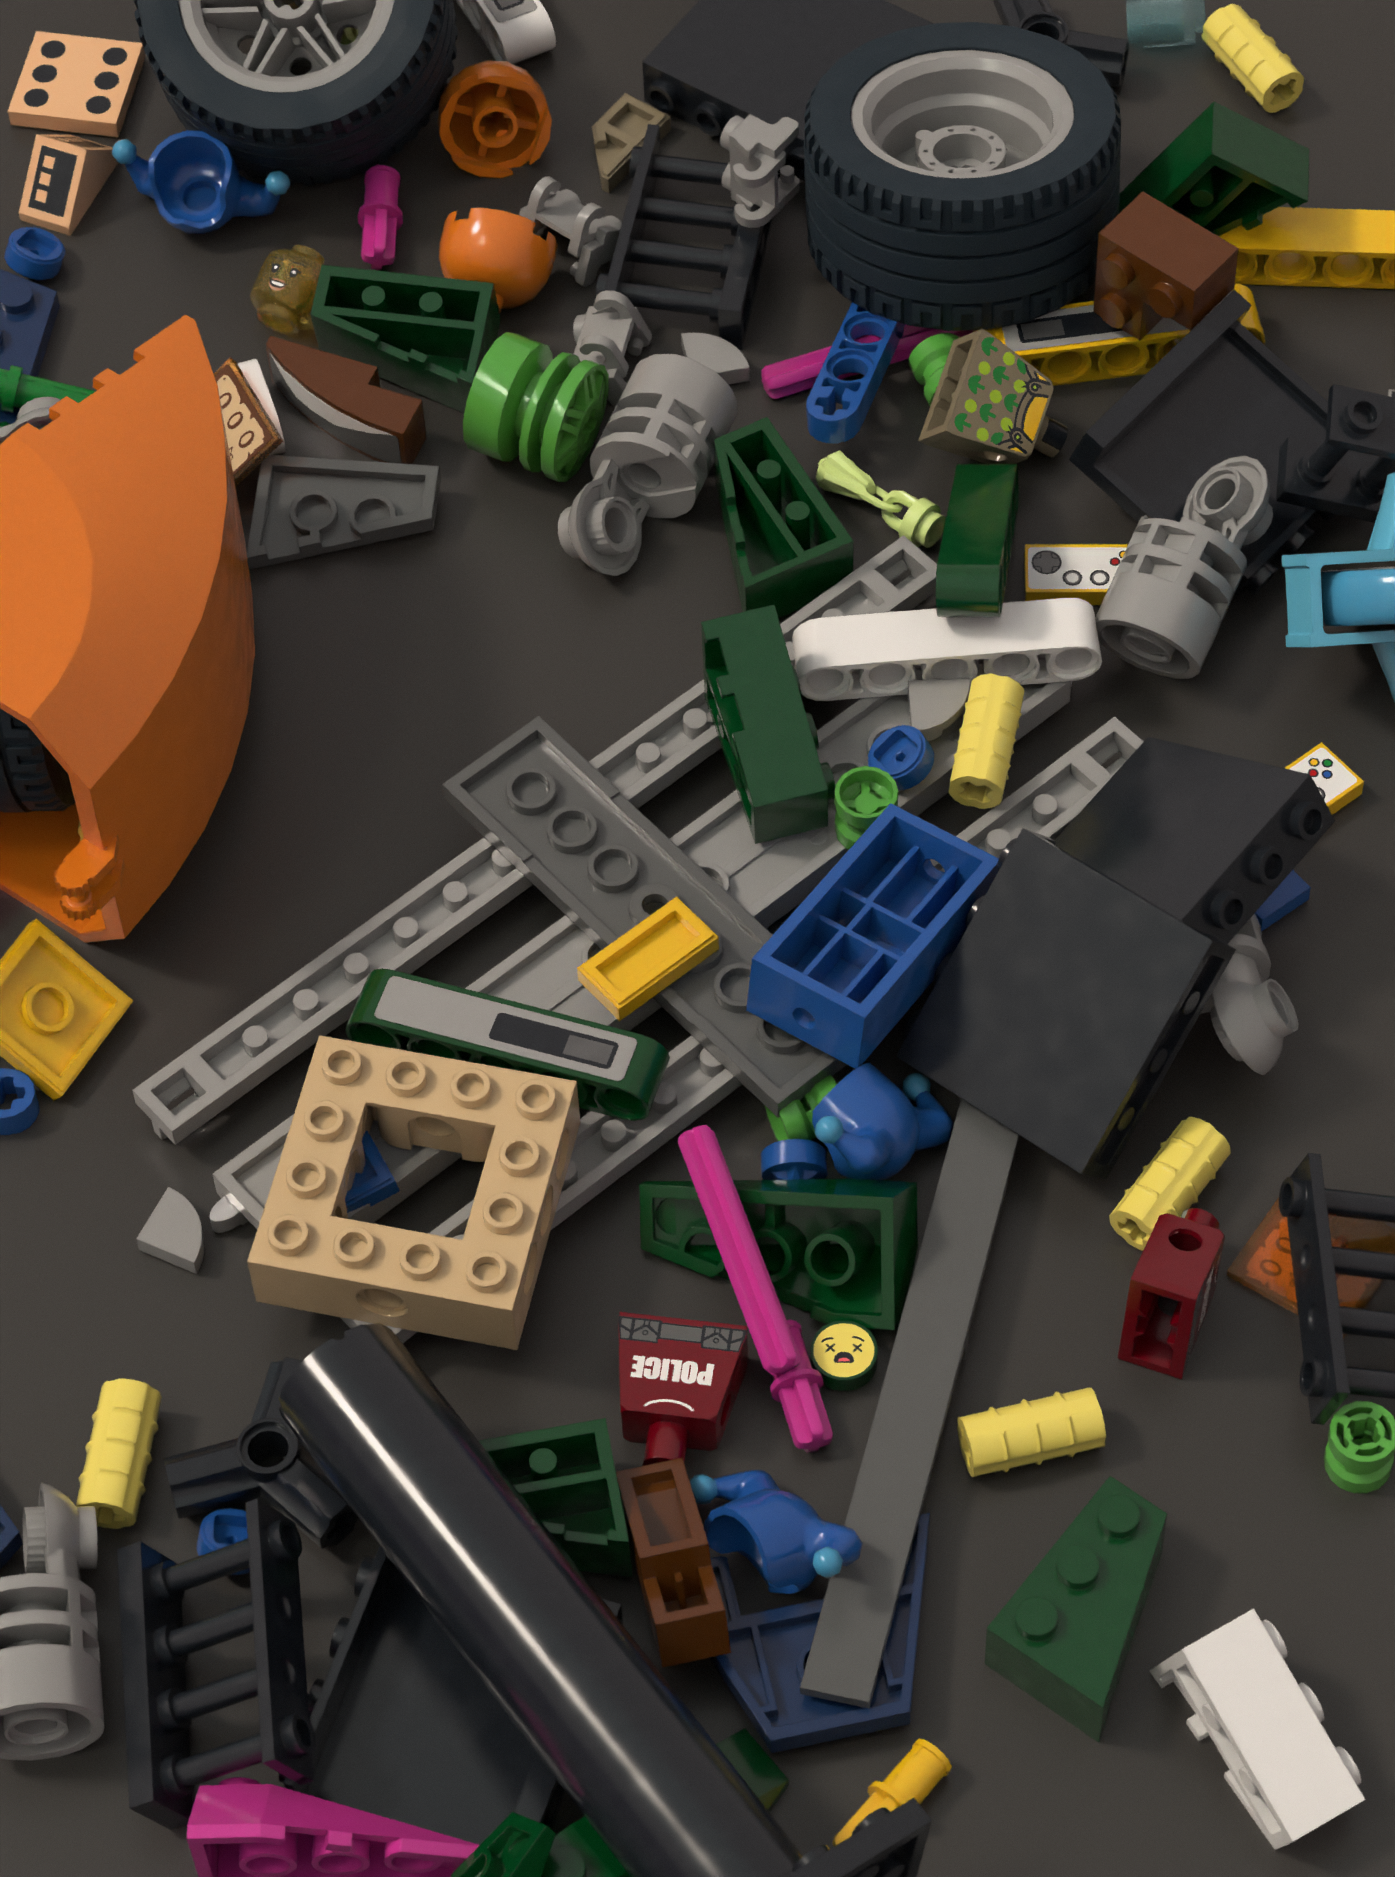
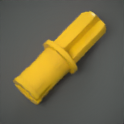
M917 1739L908 1754L882 1782L874 1781L869 1785V1798L835 1835L833 1847L851 1837L855 1827L866 1816L879 1808L886 1807L891 1812L912 1798H915L920 1805L943 1777L947 1776L952 1769V1765L945 1754L925 1739Z

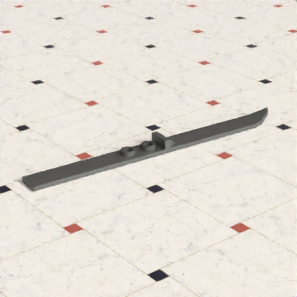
M962 1098L844 1525L852 1528L863 1543L860 1558L847 1567L842 1566L839 1574L830 1577L800 1686V1694L869 1709L961 1360H966L969 1348V1329L1021 1136Z

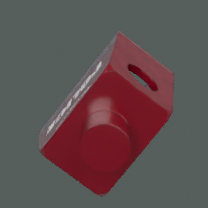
M1190 1208L1185 1210L1181 1217L1169 1213L1159 1216L1130 1279L1117 1359L1179 1379L1183 1378L1214 1295L1225 1235L1219 1230L1218 1220L1208 1211ZM1160 1296L1179 1301L1173 1316H1169L1160 1310L1158 1306Z
M620 1312L618 1319L619 1375L623 1438L629 1442L646 1444L643 1466L683 1458L685 1463L687 1448L705 1451L717 1449L721 1443L748 1366L747 1326Z

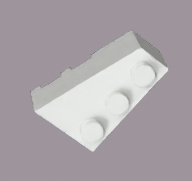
M1252 1609L1181 1649L1151 1669L1150 1673L1161 1688L1174 1682L1196 1713L1187 1719L1186 1724L1198 1741L1210 1735L1229 1768V1771L1224 1774L1225 1780L1276 1850L1364 1801L1365 1798L1358 1788V1785L1361 1784V1775L1354 1760L1343 1747H1334L1320 1723L1324 1720V1712L1319 1700L1305 1683L1298 1684L1285 1663L1284 1659L1287 1657V1649L1281 1635L1268 1620L1261 1621L1256 1611Z

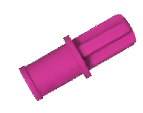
M377 165L366 171L364 178V205L358 211V224L362 228L361 259L364 262L370 263L371 268L374 270H381L383 265L393 264L396 255L397 230L400 229L403 223V213L398 207L400 174L394 168L386 165Z
M787 1320L801 1356V1361L798 1366L785 1373L772 1375L774 1381L770 1386L772 1398L782 1404L794 1446L798 1449H804L807 1453L818 1451L820 1447L830 1444L833 1439V1431L819 1391L823 1386L822 1374L812 1368L801 1334V1325L797 1321Z

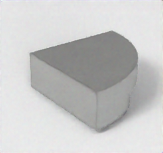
M705 333L681 334L682 351L685 357L694 359L714 370L728 385L750 381L748 362L742 352L733 344L720 337Z
M970 678L908 681L910 726L920 730L928 741L940 737L942 730L953 724L961 715H964L966 710L965 703L968 701L970 691Z
M168 1187L136 1238L138 1248L142 1252L197 1274L205 1253L200 1218L187 1198Z

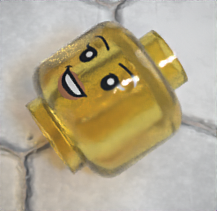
M294 245L292 250L277 249L268 254L250 291L252 305L257 310L256 316L262 324L278 333L290 336L297 335L300 330L314 328L310 314L321 265L325 261L320 253L307 246Z

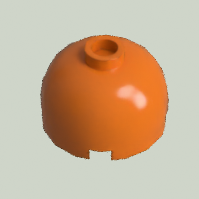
M486 60L467 66L450 79L440 97L437 125L441 141L445 149L451 154L452 160L460 169L478 177L504 178L513 175V171L509 168L521 167L528 161L529 165L533 164L540 158L550 141L552 118L544 91L525 69L510 62Z
M471 208L468 219L457 220V211L451 212L446 218L440 240L439 261L444 278L494 283L500 313L501 309H512L532 301L543 289L553 269L558 245L555 236L549 231L546 241L534 234L535 222L526 217L502 210Z

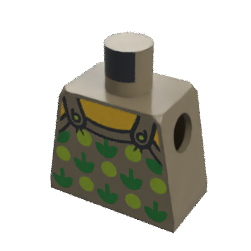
M980 329L953 340L918 441L927 446L985 464H1016L1027 460L1032 454L1033 449L1050 458L1057 455L1066 441L1068 428L1066 425L1045 415L1054 391L1052 381L992 334Z

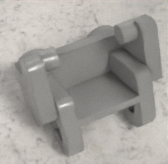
M751 114L745 119L740 116H734L728 121L722 131L720 145L722 148L730 151V162L724 170L722 186L731 191V199L738 203L734 207V215L737 222L742 226L748 228L764 226L800 190V180L794 176V168L788 165L784 166L786 163L784 149L799 134V123L792 118L784 117L775 124H768Z
M546 176L535 185L528 205L520 209L519 216L526 217L535 222L534 234L539 229L548 226L570 239L568 252L579 258V262H575L571 266L570 274L575 277V282L583 287H587L594 282L600 266L612 260L622 222L615 216L608 215L603 217L605 209L593 202L585 206L582 205L579 197L571 190L564 189L558 191L561 183Z
M606 290L596 296L594 305L588 307L587 314L577 315L574 320L573 333L577 344L574 355L579 357L580 362L582 360H590L605 365L609 375L607 400L613 407H616L627 385L623 379L626 377L629 368L624 358L626 349L629 354L639 356L642 348L649 346L652 333L637 307H634L625 295L616 291Z

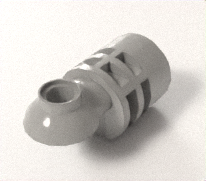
M654 354L639 361L590 457L593 480L583 487L574 499L572 506L565 508L560 514L558 537L561 546L570 557L581 559L598 573L618 576L627 572L637 560L641 546V524L645 516L652 518H675L688 513L692 509L715 461L714 439L728 434L737 416V399L735 394L720 375L694 359L676 354Z
M1247 456L1233 457L1211 467L1196 482L1187 496L1183 517L1180 522L1162 518H1148L1146 515L1141 517L1095 617L1099 642L1103 647L1120 659L1160 676L1190 679L1200 673L1247 567V559L1240 550L1242 546L1249 545L1258 540L1267 531L1272 521L1273 510L1272 506L1268 503L1270 498L1269 478L1266 469L1257 459Z
M1254 914L1228 943L1236 951L1201 1013L1211 1012L1210 1015L1215 1032L1223 1047L1232 1058H1235L1236 1061H1244L1254 1072L1265 1075L1277 1063L1283 1049L1284 1037L1297 1031L1299 1023L1293 1004L1284 989L1275 980L1268 979L1271 961L1268 951L1262 943V931L1259 921Z
M40 1482L38 1507H24L23 1556L26 1574L0 1578V1758L7 1760H40L68 1755L82 1750L95 1742L104 1731L96 1597L93 1589L80 1581L79 1570L96 1569L97 1566L96 1511L94 1506L76 1507L62 1491L43 1482Z

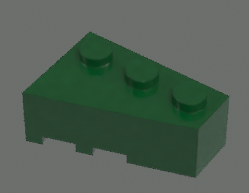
M1213 102L1119 193V213L1143 191L1217 236L1241 225L1248 231L1261 225L1263 214L1286 203L1294 209L1308 202L1309 149Z
M321 265L310 314L319 350L378 367L379 377L462 413H465L466 401L475 374L485 354L497 339L501 321L494 283Z
M768 417L714 439L716 488L742 612L775 605L779 619L802 609L853 572L852 538Z
M775 605L702 621L705 700L755 844L828 827V801L834 799L836 785L829 763H820L817 754L819 741L812 715L805 712L799 679L794 666L791 664Z
M606 1418L478 1440L580 1571L633 1577L629 1539Z
M1112 1476L1108 1477L986 1629L985 1665L1097 1742H1100L1106 1724V1717L1117 1684H1119L1130 1644L1136 1626L1139 1624L1163 1552L1167 1521L1166 1512Z

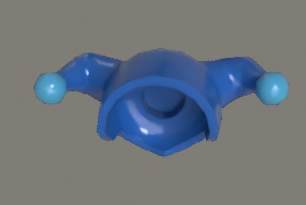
M186 130L170 135L157 145L149 161L137 155L136 146L128 139L118 140L113 145V157L120 164L125 165L138 191L155 200L159 214L169 225L189 234H206L218 230L233 217L272 215L280 201L281 195L285 194L290 187L288 175L281 171L270 172L265 180L266 185L253 183L243 178L238 172L235 160L228 147L222 141L204 131Z
M871 1063L862 1064L843 1078L814 1108L812 1119L816 1137L828 1148L838 1174L846 1179H888L900 1172L909 1163L915 1152L930 1149L947 1142L953 1130L951 1116L930 1093V1081L925 1075L919 1073L908 1075L903 1081L901 1091ZM909 1099L915 1101L917 1107L912 1106Z
M748 1470L715 1479L705 1474H698L690 1480L696 1503L705 1505L715 1498H723L730 1501L712 1510L704 1522V1530L709 1548L720 1554L738 1552L747 1557L763 1577L769 1592L794 1594L803 1591L812 1584L818 1574L830 1578L839 1574L842 1566L847 1567L860 1558L863 1543L852 1528L821 1519L815 1509L803 1498L780 1490L771 1475L766 1471Z

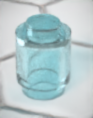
M1126 0L1128 40H1130V43L1142 42V48L1195 44V33L1203 32V25L1206 22L1205 0Z

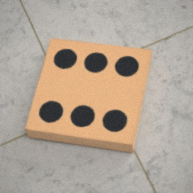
M36 31L8 109L10 125L119 137L146 57L142 43Z

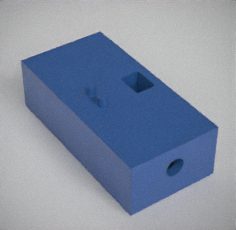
M890 803L752 958L746 1011L855 1069L858 1068L933 982L941 961L949 953L954 952L967 929L966 918L969 910L977 899L986 895L998 873L997 864L999 858ZM930 859L940 863L945 872L936 869Z

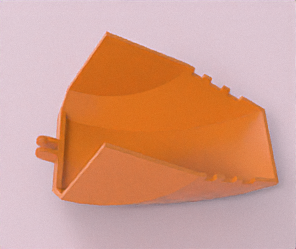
M188 315L183 316L134 350V360L138 363L119 375L107 368L93 378V388L97 389V391L80 403L66 396L49 408V418L54 421L41 430L27 423L13 432L0 445V709L28 725L69 775L75 804L64 811L0 812V889L84 943L125 939L171 884L204 832L228 780L249 709L255 660L253 593L246 541L218 384L197 322ZM79 820L84 838L81 841L80 835L78 834Z

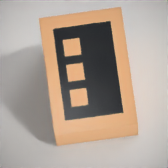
M36 134L19 209L20 221L71 236L118 164V161L112 155L113 148L73 135Z

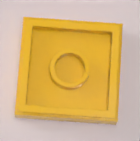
M36 918L28 923L0 960V1056L16 1070L27 1074L34 1085L55 1101L64 1095L132 1004L133 1000Z

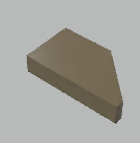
M627 93L592 126L593 145L601 187L607 193H610L628 175L633 147L643 146L648 124L659 125L660 141L671 131V118L669 115Z

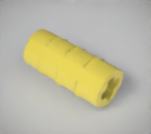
M1229 4L1226 7L1219 8L1209 16L1203 25L1202 40L1215 53V59L1220 63H1224L1230 70L1231 77L1234 80H1239L1245 87V92L1249 97L1255 98L1263 109L1270 113L1286 109L1297 100L1303 91L1304 77L1291 63V58L1276 47L1275 40L1267 36L1260 29V24L1257 20L1251 19L1240 5Z
M984 674L977 676L971 682L968 701L965 703L966 710L963 715V724L959 729L960 737L957 741V751L954 754V764L948 790L950 796L962 805L987 809L993 808L1002 802L1006 780L1009 779L1008 770L1011 766V755L1014 754L1013 745L1016 741V731L1019 728V718L1022 715L1020 712L1024 696V688L1010 677Z
M1190 1116L1186 1120H1182L1167 1141L1160 1143V1150L1148 1165L1142 1167L1143 1172L1131 1188L1124 1190L1125 1196L1109 1215L1110 1224L1114 1231L1123 1237L1128 1244L1141 1251L1144 1250L1159 1216L1169 1213L1181 1217L1185 1210L1198 1202V1196L1209 1181L1216 1179V1172L1231 1153L1227 1139L1214 1126L1200 1118Z
M123 1378L104 1382L101 1387L97 1410L92 1415L94 1424L90 1442L85 1446L87 1456L84 1470L78 1478L80 1488L76 1507L94 1506L97 1526L103 1528L120 1529L133 1526L137 1519L141 1496L146 1491L144 1480L147 1466L152 1461L150 1452L153 1437L159 1429L157 1418L162 1397L158 1390L144 1382Z
M1092 1387L1062 1394L1055 1392L1053 1396L1032 1401L1022 1399L1019 1404L997 1409L989 1407L988 1411L958 1417L957 1425L962 1456L971 1477L997 1471L1007 1473L1010 1468L1032 1463L1040 1465L1042 1461L1067 1455L1073 1458L1075 1453L1105 1447L1106 1439L1101 1407Z

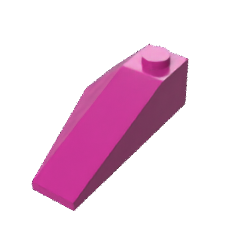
M246 1777L227 1778L222 1780L219 1785L199 1786L187 1825V1841L198 1877H451L452 1873L479 1846V1844L277 1785L260 1784L258 1781Z

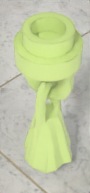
M840 450L829 454L819 461L816 473V481L819 487L825 491L858 500H865L881 508L882 518L889 527L899 532V538L904 535L915 546L923 545L926 548H930L943 534L946 517L941 514L940 507L926 498L917 499L907 492L892 490L890 493L886 492L874 483L870 475L857 467ZM875 495L883 499V501L876 498ZM904 505L909 509L901 520L893 512H901Z

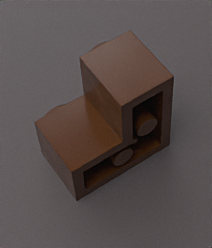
M1142 191L1099 232L1093 312L1099 315L1111 327L1120 328L1138 340H1141L1163 318H1171L1191 331L1234 289L1239 248Z

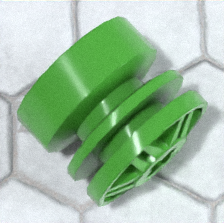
M505 332L494 341L485 354L472 382L463 419V439L468 449L500 461L511 462L519 455V460L525 470L530 472L543 471L547 478L558 482H567L578 472L587 458L604 417L609 392V375L605 365L590 360H582L580 362L577 355L561 352L553 359L549 345L516 333Z

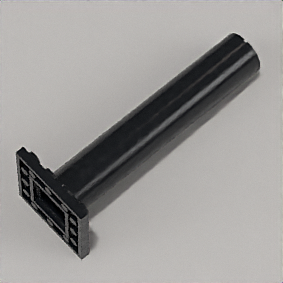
M380 1323L359 1325L344 1331L343 1339L335 1340L331 1338L317 1347L294 1369L280 1393L279 1401L281 1406L278 1408L281 1417L630 1877H917L932 1820L915 1798H912L891 1812L886 1807L873 1811L855 1827L851 1837L830 1849L827 1845H820L807 1852L804 1856L390 1328Z

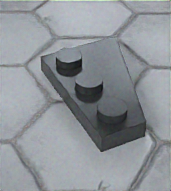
M262 454L247 547L249 570L434 530L441 483L439 466Z

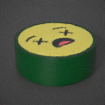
M845 1320L831 1322L823 1326L812 1339L810 1346L812 1368L822 1374L823 1385L837 1391L858 1389L867 1384L876 1372L878 1363L877 1342L872 1333L859 1323Z

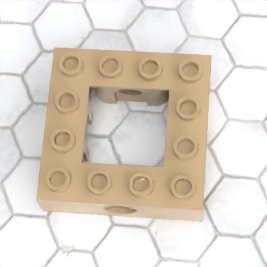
M319 1035L247 1261L256 1302L374 1324L380 1323L395 1328L517 1350L581 1123L577 1081ZM373 1120L378 1121L382 1138L394 1147L411 1150L413 1145L461 1153L462 1160L485 1162L463 1240L348 1219L345 1198L347 1191L352 1188L355 1174L363 1172L365 1156L362 1138L365 1131L370 1133Z

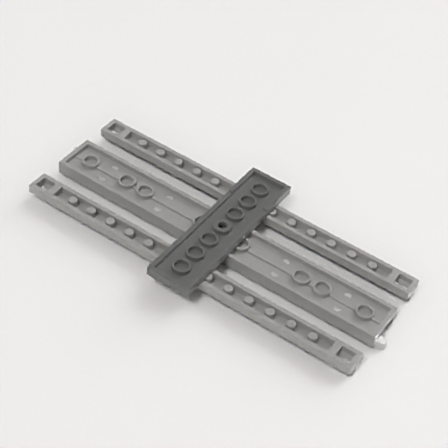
M903 535L786 619L780 626L791 664L795 670L792 636L794 630L800 624L822 617L912 610L936 592L937 564ZM908 569L911 571V575L896 586L890 583ZM704 679L589 762L540 716H537L442 784L444 799L483 836L481 840L134 1088L132 1091L135 1103L152 1120L154 1132L162 1140L168 1137L176 1145L315 1044L319 1035L326 1036L348 1020L370 972L375 969H390L406 974L413 973L529 887L535 885L565 916L465 989L626 1031L632 1030L662 1007L691 1034L690 1037L669 1052L670 1060L648 1117L643 1120L631 1121L590 1111L580 1119L581 1123L552 1223V1230L742 1084L779 1118L780 1110L794 1100L800 1099L801 1101L815 1084L829 1075H835L847 1065L746 1011L752 958L772 937L767 928L803 902L848 851L838 841L835 833V800L828 801V827L755 844L737 790H735L669 839L638 808L722 748L705 700ZM1072 681L1021 685L1024 688V696L1020 712L1022 715L1019 718V728L1015 736L1016 741L1070 702ZM908 694L861 698L817 730L819 741L817 754L820 763H829L835 785L841 776L851 769L869 766L868 754L870 748L882 733L896 726H910ZM962 715L953 724L942 730L940 737L928 741L934 750L933 767L927 777L912 788L898 791L899 808L918 816L948 793L953 770L952 766L954 764V754L957 751V741L960 737L959 729L962 727L964 719ZM1113 717L956 837L997 858L1000 857L1006 845L1018 837L1022 828L1055 840L1144 741L1116 717ZM1119 751L1122 753V756L1106 769L1101 766ZM930 859L936 869L945 872L940 863ZM677 896L719 937V950L619 1021L578 981L577 968ZM190 1088L194 1089V1094L172 1110L166 1107ZM294 1114L212 1173L216 1192L221 1197L209 1215L214 1232H226L240 1224L243 1226L248 1221L258 1229ZM373 1120L369 1134L400 1191L371 1207L369 1203L347 1213L348 1219L374 1223L461 1158L462 1154L413 1145L411 1150L394 1147L382 1138L378 1121ZM474 1199L428 1234L463 1240ZM340 1317L350 1328L364 1324H374ZM386 1326L394 1332L402 1344L417 1333V1331Z

